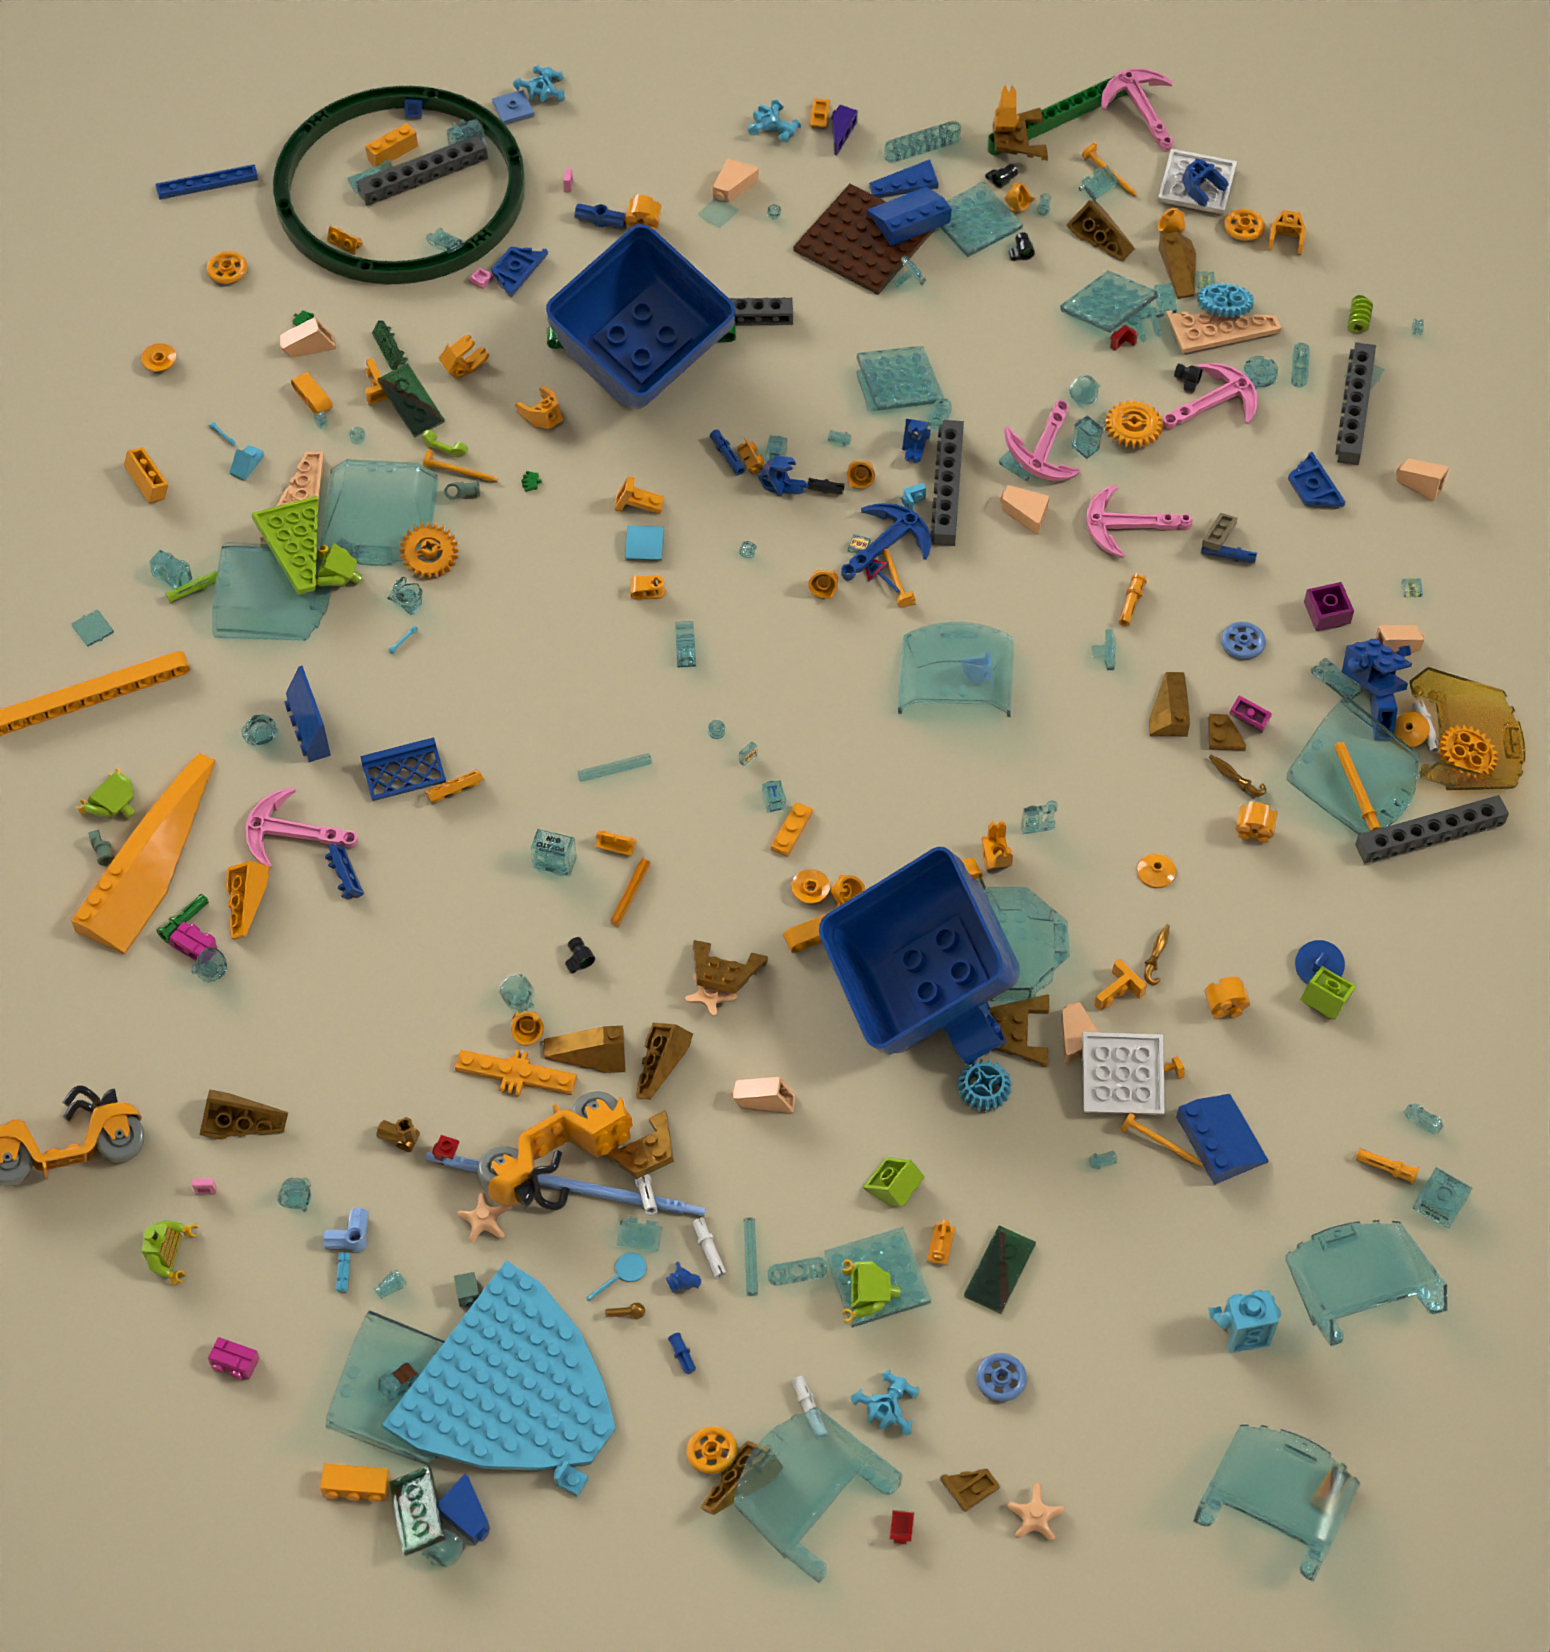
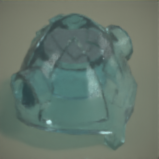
M1083 375L1073 381L1069 394L1079 406L1082 404H1092L1097 401L1098 389L1101 386L1091 376Z
M213 947L205 948L199 954L196 964L192 965V973L197 974L200 979L207 983L222 978L227 971L224 955Z
M292 1177L286 1179L281 1185L278 1203L287 1208H302V1211L306 1212L307 1205L311 1199L310 1181L306 1177L303 1179Z

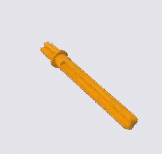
M1337 742L1334 745V749L1361 809V817L1365 819L1370 831L1380 829L1381 826L1376 817L1377 812L1372 808L1344 742Z

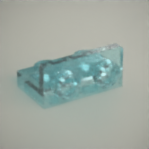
M1108 166L1103 169L1099 167L1092 173L1094 176L1091 178L1087 176L1081 181L1082 185L1078 189L1079 191L1085 189L1093 201H1095L1115 186L1119 180Z
M626 1217V1220L620 1221L617 1246L658 1252L663 1226L658 1225V1221L646 1220V1223H640L638 1218Z

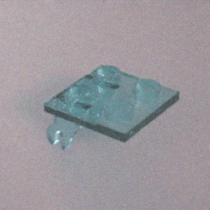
M1142 303L1139 307H1130L1122 312H1118L1119 317L1132 326L1135 325L1140 341H1146L1142 321L1147 319L1151 320L1155 336H1162L1158 318L1163 317L1164 313L1150 303Z

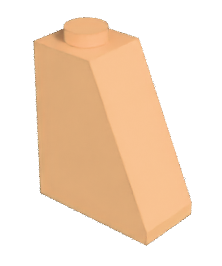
M727 159L713 185V199L727 203L732 201L758 182L759 168Z
M316 317L280 335V347L284 353L287 352L291 357L336 348L333 334Z
M1408 458L1404 464L1401 463L1396 471L1398 473L1396 481L1434 501L1443 489L1449 468Z
M1008 485L1006 492L1003 491L1000 497V502H1003L1002 510L1035 534H1039L1048 509L1049 496Z
M1416 625L1378 626L1375 639L1393 649L1394 652L1399 651L1398 647L1410 645L1411 653L1421 650L1424 635L1418 630Z
M1080 1002L1068 1004L1062 1009L1061 1027L1064 1062L1066 1064L1082 1058V1033L1098 1032Z
M780 1077L735 1081L732 1096L741 1108L783 1113L794 1112L796 1095Z

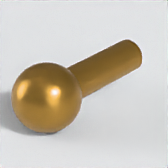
M639 1302L631 1304L630 1307L605 1310L606 1317L631 1316L633 1319H640L645 1314V1307Z

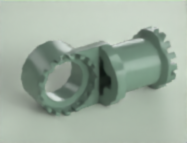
M476 480L474 483H450L445 487V496L452 500L465 498L470 495L480 496V490H478L480 489L479 480ZM450 486H454L457 488L458 493L455 496H450L447 493V489Z
M99 829L88 832L92 847L98 854V864L101 866L110 865L115 858L110 850L111 843L109 841H102Z

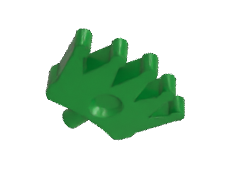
M304 310L299 315L295 313L294 317L296 318L292 320L293 324L297 327L312 319L314 314Z
M526 471V475H523L521 482L525 492L538 489L537 483H542V479H538V473Z

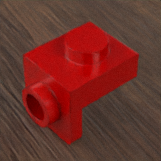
M1124 324L1118 331L1112 333L1110 348L1116 351L1126 341L1135 346L1138 333Z
M440 1135L438 1142L435 1143L432 1150L434 1158L439 1161H443L444 1157L453 1159L460 1144L459 1140Z
M892 1511L890 1539H893L894 1543L907 1544V1541L912 1540L914 1512Z

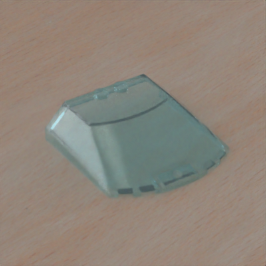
M346 459L330 471L320 547L325 544L329 549L335 543L339 547L345 548L357 560L358 564L393 565L397 561H402L400 556L404 554L399 552V549L403 548L400 546V542H405L403 535L409 537L407 530L409 529L414 532L413 525L420 529V522H422L424 527L427 526L428 521L431 527L433 525L438 475L423 465L412 462ZM423 541L417 545L416 550L421 549Z
M226 542L221 548L212 603L213 635L215 638L306 641L311 636L310 633L319 627L320 620L326 614L331 596V586L317 585L315 591L298 595L268 544ZM317 549L316 579H318L317 573L323 560L318 557L319 549Z
M970 622L937 623L905 634L903 636L898 714H902L903 709L915 703L993 705L1004 711L1007 717H1011L1014 638L993 627Z
M1345 696L1322 720L1288 770L1286 780L1359 835L1370 832L1365 819L1361 817V809L1334 749V745L1337 742L1345 743L1372 808L1377 812L1376 817L1381 828L1394 823L1411 802L1416 790V780L1419 778L1418 763L1420 762V757L1418 753L1351 698Z
M368 1311L352 1343L326 1416L325 1427L426 1465L434 1461L438 1456L415 1450L382 1428V1424L445 1341L373 1311ZM407 1362L417 1374L402 1385L392 1373Z

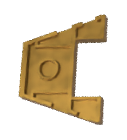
M1041 108L1016 114V116H1019V126H1016L1015 131H995L993 122L992 127L997 152L1013 155L1020 153L1027 155L1029 158L1036 156L1041 157V160L1048 161L1047 145H1029L1026 124L1042 123Z
M698 940L693 941L696 982L699 986L736 994L749 981V978L752 975H756L759 972V968L765 966L768 961V956L755 953L750 954L746 965L737 961L710 957L708 954L711 949V943Z
M1049 994L990 1007V1014L1000 1025L1006 1041L1005 1045L994 1049L1010 1055L1021 1056L1026 1061L1031 1062L1032 1060L1040 1063V1066L1047 1067L1048 1047L1027 1046L1028 1013L1049 1014Z
M666 1111L649 1118L650 1124L655 1130L654 1133L629 1143L620 1149L615 1147L606 1154V1158L617 1162L623 1170L636 1179L673 1163L674 1159Z

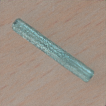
M649 753L580 770L578 771V777L580 781H586L652 763Z
M750 1217L744 1219L746 1289L748 1296H756L758 1294L755 1219Z

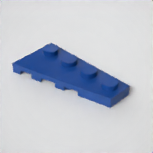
M929 159L869 183V188L872 195L878 198L908 194L926 186L930 189H936L939 183Z

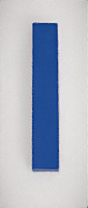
M255 164L156 183L155 185L158 198L161 200L257 181L258 175Z

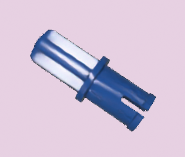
M681 1333L672 1334L668 1340L675 1352L674 1357L679 1360L684 1373L691 1374L696 1370V1367L689 1354L690 1349L686 1348Z

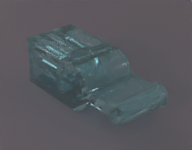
M693 621L675 622L677 668L696 667Z

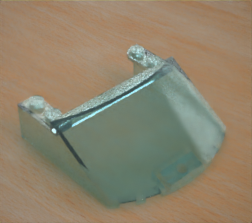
M1372 1220L1373 1224L1361 1225L1360 1221L1334 1226L1313 1234L1311 1240L1305 1243L1300 1242L1297 1244L1295 1251H1289L1285 1256L1312 1325H1317L1330 1346L1340 1344L1344 1339V1333L1335 1319L1413 1295H1417L1418 1300L1422 1302L1429 1314L1448 1311L1447 1284L1401 1222L1392 1221V1224H1380V1220Z
M817 1407L809 1409L808 1412L800 1415L796 1414L783 1424L777 1425L758 1443L747 1459L739 1477L735 1495V1507L785 1559L787 1557L815 1581L820 1583L826 1576V1565L799 1543L856 1474L864 1478L881 1493L889 1495L893 1494L901 1486L902 1473Z
M1249 1424L1240 1425L1199 1503L1193 1522L1201 1526H1211L1223 1504H1226L1310 1546L1301 1563L1300 1572L1306 1579L1314 1582L1358 1490L1360 1482L1346 1471L1347 1466L1343 1463L1339 1464L1334 1460L1329 1451L1305 1437L1283 1429L1280 1432L1270 1430L1265 1425H1261L1260 1428L1249 1427Z

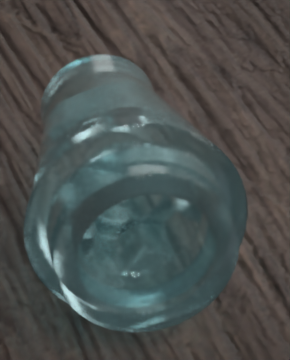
M398 1270L391 1271L375 1288V1291L382 1299L404 1288L403 1285L406 1284V1281Z

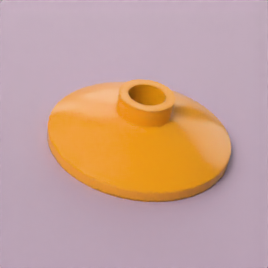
M156 343L148 346L143 351L141 361L143 366L150 371H164L175 363L176 352L168 344Z
M1418 712L1401 714L1396 718L1394 740L1399 745L1407 748L1421 745L1427 739L1430 732L1428 720ZM1408 725L1413 726L1410 730H1407L1406 727Z
M1150 854L1140 860L1137 873L1140 880L1147 886L1163 888L1173 882L1176 875V867L1168 857L1161 854Z
M807 869L796 874L792 880L791 889L793 895L799 901L815 904L828 896L830 882L828 877L821 871Z

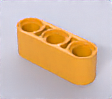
M308 372L291 380L294 390L316 416L333 408L330 398Z

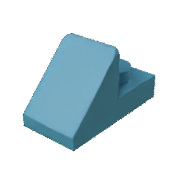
M250 445L244 451L237 449L230 474L246 481L264 457V452Z

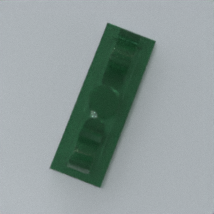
M378 320L372 334L389 367L392 370H396L399 364H406L408 358L403 357L404 351L399 350L397 347V343L393 338L395 334L390 333L392 328L386 326L383 320Z

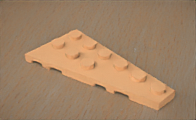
M1166 311L1165 314L1182 354L1281 333V326L1276 315L1255 314L1253 317L1241 314V317L1234 316L1232 318L1228 316L1225 318L1223 315L1218 317V314L1212 316L1210 312L1188 314L1187 311H1182L1180 314Z
M305 452L297 467L296 474L291 478L288 489H285L277 506L317 496L319 510L324 452ZM261 534V536H260L261 542H266L265 539H264V537H263L262 534Z

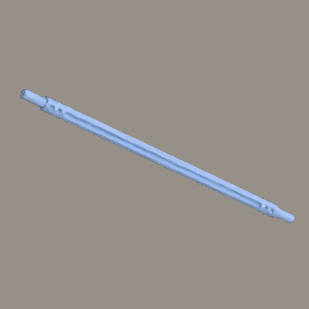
M430 1152L426 1154V1160L478 1173L479 1160L454 1156L453 1159L444 1157L443 1161H439L434 1158V1154ZM549 1174L538 1175L539 1185L556 1189L567 1187L571 1192L643 1206L641 1194L638 1192ZM654 1196L656 1206L660 1210L680 1214L685 1212L700 1216L705 1215L706 1208L687 1205L683 1201Z

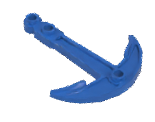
M879 503L861 508V513L873 515L883 520L888 517L894 520L895 523L866 549L861 550L850 559L849 564L843 565L841 576L845 580H852L856 573L863 571L872 563L873 559L909 532L917 539L916 543L921 550L923 560H927L931 549L929 528L917 513L897 504Z

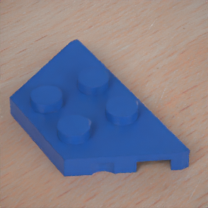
M510 247L492 267V274L506 293L512 297L548 255V250L532 251V248Z
M1310 452L1308 457L1300 462L1297 469H1294L1289 474L1288 480L1305 506H1345V500L1313 452Z

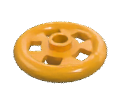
M1237 209L1226 216L1224 227L1226 232L1234 239L1251 241L1261 236L1265 223L1257 212L1250 209ZM1256 220L1257 224L1253 225L1252 221ZM1231 221H1237L1236 225L1231 224Z
M223 251L210 258L206 271L213 281L221 284H230L240 280L246 274L247 261L237 252ZM215 263H219L218 268L214 267ZM235 263H240L241 266L236 267Z
M717 1426L702 1428L694 1433L688 1441L686 1448L687 1459L691 1466L701 1473H720L730 1467L736 1458V1440L724 1428ZM717 1436L725 1439L722 1444L715 1440ZM707 1437L709 1440L705 1441L704 1444L701 1445L699 1441L702 1438ZM711 1449H715V1450H716V1451L713 1452V1453H709V1451H710ZM723 1449L729 1450L727 1457H721ZM701 1451L703 1457L697 1459L695 1452ZM717 1460V1464L707 1465V1461Z

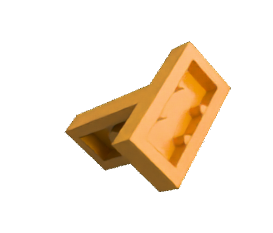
M373 358L366 359L367 367H365L367 377L372 379L370 380L372 387L365 389V395L368 405L389 399V396L379 382L383 379ZM398 378L388 381L401 389Z
M628 476L616 495L614 510L621 512L625 504L660 514L664 496L634 487L635 478Z
M1120 958L1114 962L1112 973L1118 979L1096 996L1094 1006L1099 1011L1104 1007H1110L1114 1003L1115 998L1119 995H1125L1129 989L1139 999L1145 995L1147 984Z

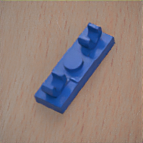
M332 843L328 846L330 853L326 854L325 859L332 860L328 866L333 869L336 868V874L343 881L338 886V889L341 891L346 889L341 897L349 899L352 895L356 897L362 896L364 894L345 848Z

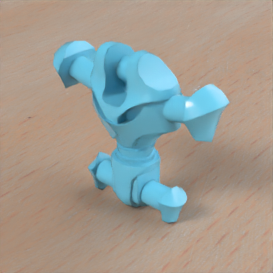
M536 65L533 67V72L535 74L539 73V77L532 78L529 81H523L520 77L513 82V86L517 90L520 87L527 88L530 99H533L535 95H540L539 101L541 102L551 95L557 97L558 102L565 99V91L563 89L556 90L551 83L552 77L558 79V81L563 80V72H556L551 67L542 68Z
M774 99L771 101V107L760 105L758 111L753 112L756 125L750 124L748 133L759 136L761 129L765 131L777 130L781 133L779 135L780 141L788 142V138L794 136L796 129L801 128L802 124L797 119L793 120L792 124L787 121H780L778 111H782L784 107L778 99Z
M888 1369L882 1373V1380L893 1384L889 1386L887 1394H874L872 1397L861 1394L863 1389H860L851 1396V1401L854 1405H857L858 1402L868 1405L867 1422L871 1423L874 1418L881 1421L880 1430L897 1423L902 1428V1435L911 1434V1426L914 1421L910 1420L907 1422L901 1416L903 1413L898 1405V1399L902 1398L903 1391L909 1394L911 1398L918 1397L919 1387L917 1386L915 1389L908 1384L904 1377H896Z

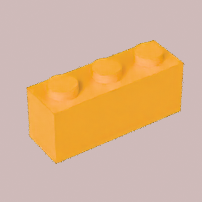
M407 123L365 145L367 160L376 169L418 147L416 132Z
M141 447L127 450L124 467L148 503L165 499L168 483L145 449Z
M324 1463L320 1490L322 1495L329 1499L346 1497L352 1501H358L359 1498L368 1499V1501L376 1503L381 1502V1500L387 1501L391 1475L388 1468Z

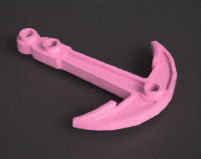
M1145 68L1128 69L1118 73L1108 82L1103 91L1102 110H1106V107L1116 97L1118 92L1126 90L1146 121L1153 138L1159 143V148L1163 151L1171 150L1173 140L1168 136V131L1162 121L1158 119L1140 84L1149 82V86L1162 85L1172 87L1173 82L1164 75Z
M1219 363L1198 364L1197 367L1202 368L1204 372L1217 380L1223 378L1227 383L1194 402L1187 403L1173 410V413L1165 414L1163 417L1164 427L1166 429H1173L1177 424L1187 422L1205 410L1233 397L1240 396L1244 402L1245 424H1248L1253 419L1257 410V393L1251 380L1234 367Z
M1058 400L1054 404L1053 410L1047 419L1046 428L1033 453L1022 446L1024 441L1015 435L1009 427L1006 426L1004 428L1005 440L1014 459L1029 473L1050 481L1068 480L1080 472L1077 468H1071L1063 464L1056 467L1046 461L1056 433L1061 427L1066 412L1069 409L1068 404L1064 400Z
M1117 485L1100 491L1091 500L1086 515L1087 529L1093 541L1106 552L1121 558L1124 557L1125 553L1118 547L1112 535L1107 534L1106 529L1156 528L1158 530H1176L1180 528L1188 530L1192 525V518L1187 513L1178 516L1177 514L1170 513L1144 515L1104 512V507L1106 508L1110 498L1118 489Z
M294 788L276 791L258 802L249 814L245 827L247 845L253 857L259 863L269 866V869L272 867V864L265 852L263 843L265 834L314 840L329 845L334 843L339 846L344 845L347 848H353L358 842L357 835L353 831L344 832L338 828L317 827L270 817L274 809L278 810L295 793Z

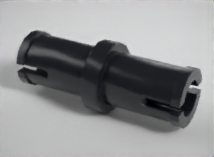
M809 477L807 483L809 486L807 489L820 490L823 493L832 492L843 495L845 488L844 483L831 482L829 479L820 480Z

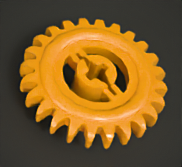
M1126 400L1125 404L1119 402V406L1114 405L1113 409H1110L1106 415L1104 423L1108 437L1113 436V442L1119 439L1118 445L1120 446L1124 441L1125 448L1131 443L1132 449H1134L1135 444H1138L1141 449L1143 442L1146 447H1148L1149 441L1154 444L1155 439H1159L1163 428L1162 417L1159 416V412L1155 411L1154 407L1149 408L1148 403L1144 405L1143 401L1137 403L1136 400H1133L1132 403Z
M428 521L426 527L420 522V529L413 525L414 532L409 529L407 530L409 537L403 535L405 542H400V546L403 548H400L399 552L404 554L400 556V559L406 560L403 562V566H409V572L415 570L414 576L421 573V578L427 575L428 579H431L432 575L438 578V573L445 575L444 570L451 571L449 565L454 566L456 564L453 560L458 559V555L455 553L459 552V548H454L458 545V541H453L455 539L454 534L449 536L450 529L444 532V525L438 529L437 522L431 527ZM423 541L421 549L416 550L417 545ZM438 552H442L441 557L434 562L427 563L419 559V557H423L426 560H432Z

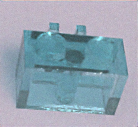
M462 119L460 120L461 125L457 126L454 122L452 123V128L447 129L449 145L477 134L485 144L484 129L478 119L466 123Z
M1088 415L1083 419H1079L1074 425L1072 447L1086 459L1091 457L1100 449L1101 435L1105 431L1103 429L1105 423L1102 420L1096 423Z

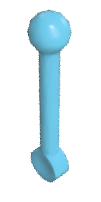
M215 422L210 423V428L220 433L231 446L235 445V441L220 430Z
M412 626L410 631L402 639H400L394 646L389 647V652L395 653L396 648L399 645H401L412 633H416L418 628L416 626Z

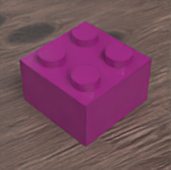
M1342 582L1307 589L1304 604L1316 631L1351 624L1354 609Z

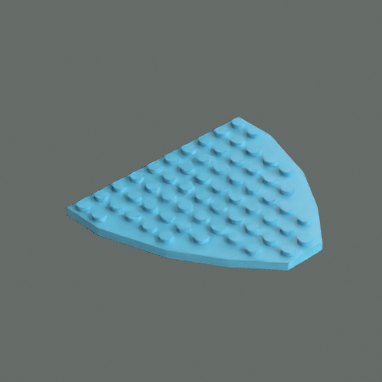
M507 1260L382 1424V1428L415 1450L482 1469L537 1471L556 1469L565 1460L569 1462L571 1467L592 1464L616 1428L603 1379L582 1333L541 1282Z

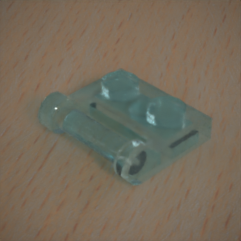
M1048 801L1046 805H1032L1023 808L1022 835L1053 830L1055 827L1054 816L1058 809L1057 802ZM1047 814V817L1043 822V815Z

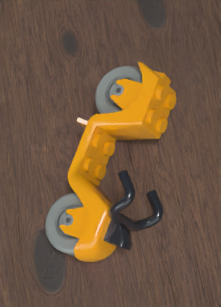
M83 1085L75 1086L62 1102L69 1107L63 1118L70 1121L78 1108H83L92 1113L84 1145L72 1144L66 1146V1149L63 1150L53 1148L46 1150L44 1154L40 1152L24 1121L14 1119L8 1121L5 1125H0V1185L13 1186L21 1183L29 1176L33 1166L36 1170L43 1171L44 1179H48L47 1170L87 1162L93 1158L96 1150L102 1157L111 1162L121 1163L133 1159L139 1154L144 1144V1129L140 1123L142 1119L140 1112L130 1103L118 1102L115 1088L109 1089L100 1100L99 1096ZM81 1093L89 1098L93 1105L84 1100H77L75 1102L73 1100Z
M596 1091L584 1094L578 1098L571 1111L568 1109L560 1110L555 1103L552 1116L520 1135L518 1150L509 1146H500L487 1151L481 1157L478 1163V1175L481 1185L489 1192L490 1198L499 1204L511 1206L520 1203L524 1208H527L535 1199L536 1203L543 1208L549 1210L562 1209L567 1202L570 1189L562 1187L559 1200L557 1202H550L542 1197L538 1175L550 1174L557 1170L562 1152L555 1150L551 1164L548 1166L535 1167L534 1161L544 1157L555 1148L561 1147L567 1141L572 1142L597 1158L608 1154L615 1147L625 1144L631 1137L629 1128L633 1127L632 1116L625 1109L623 1099L620 1097L617 1101L608 1093Z

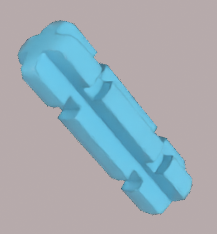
M340 1252L338 1255L336 1291L345 1293L348 1291L350 1254L348 1252Z

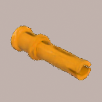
M1134 574L1131 576V585L1126 591L1127 599L1118 621L1122 626L1130 625L1137 601L1143 595L1142 589L1146 585L1147 579L1142 575Z
M1362 1148L1359 1149L1355 1159L1392 1173L1394 1178L1400 1177L1410 1181L1412 1185L1419 1171V1167L1413 1168L1403 1164L1401 1160L1395 1162Z

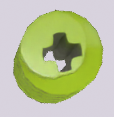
M1357 295L1351 302L1347 326L1348 331L1352 333L1368 331L1372 316V301L1363 295Z

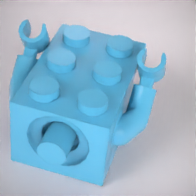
M1256 1290L1248 1295H1232L1227 1300L1223 1314L1220 1305L1214 1308L1208 1307L1210 1319L1215 1320L1220 1328L1228 1330L1230 1338L1227 1348L1229 1353L1270 1346L1279 1322L1278 1319L1281 1317V1311L1275 1304L1274 1296H1271L1270 1291Z

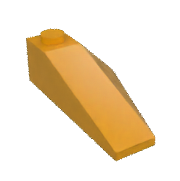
M247 861L227 868L226 892L230 894V900L227 904L232 912L229 918L231 939L235 940L247 935L267 887L269 866Z

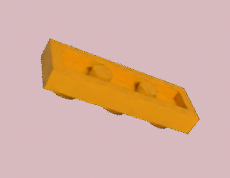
M476 769L426 790L425 794L430 801L438 802L443 800L444 796L450 793L452 795L460 793L462 788L467 786L474 787L479 784V781L484 779L481 772Z
M795 802L774 839L771 850L788 857L810 819L813 808Z

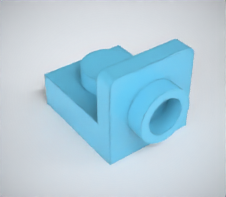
M924 483L905 488L903 490V497H901L903 506L913 511L914 502H920L925 499L926 486Z
M566 1460L562 1465L557 1466L553 1475L556 1486L577 1497L589 1479L586 1474L571 1467Z

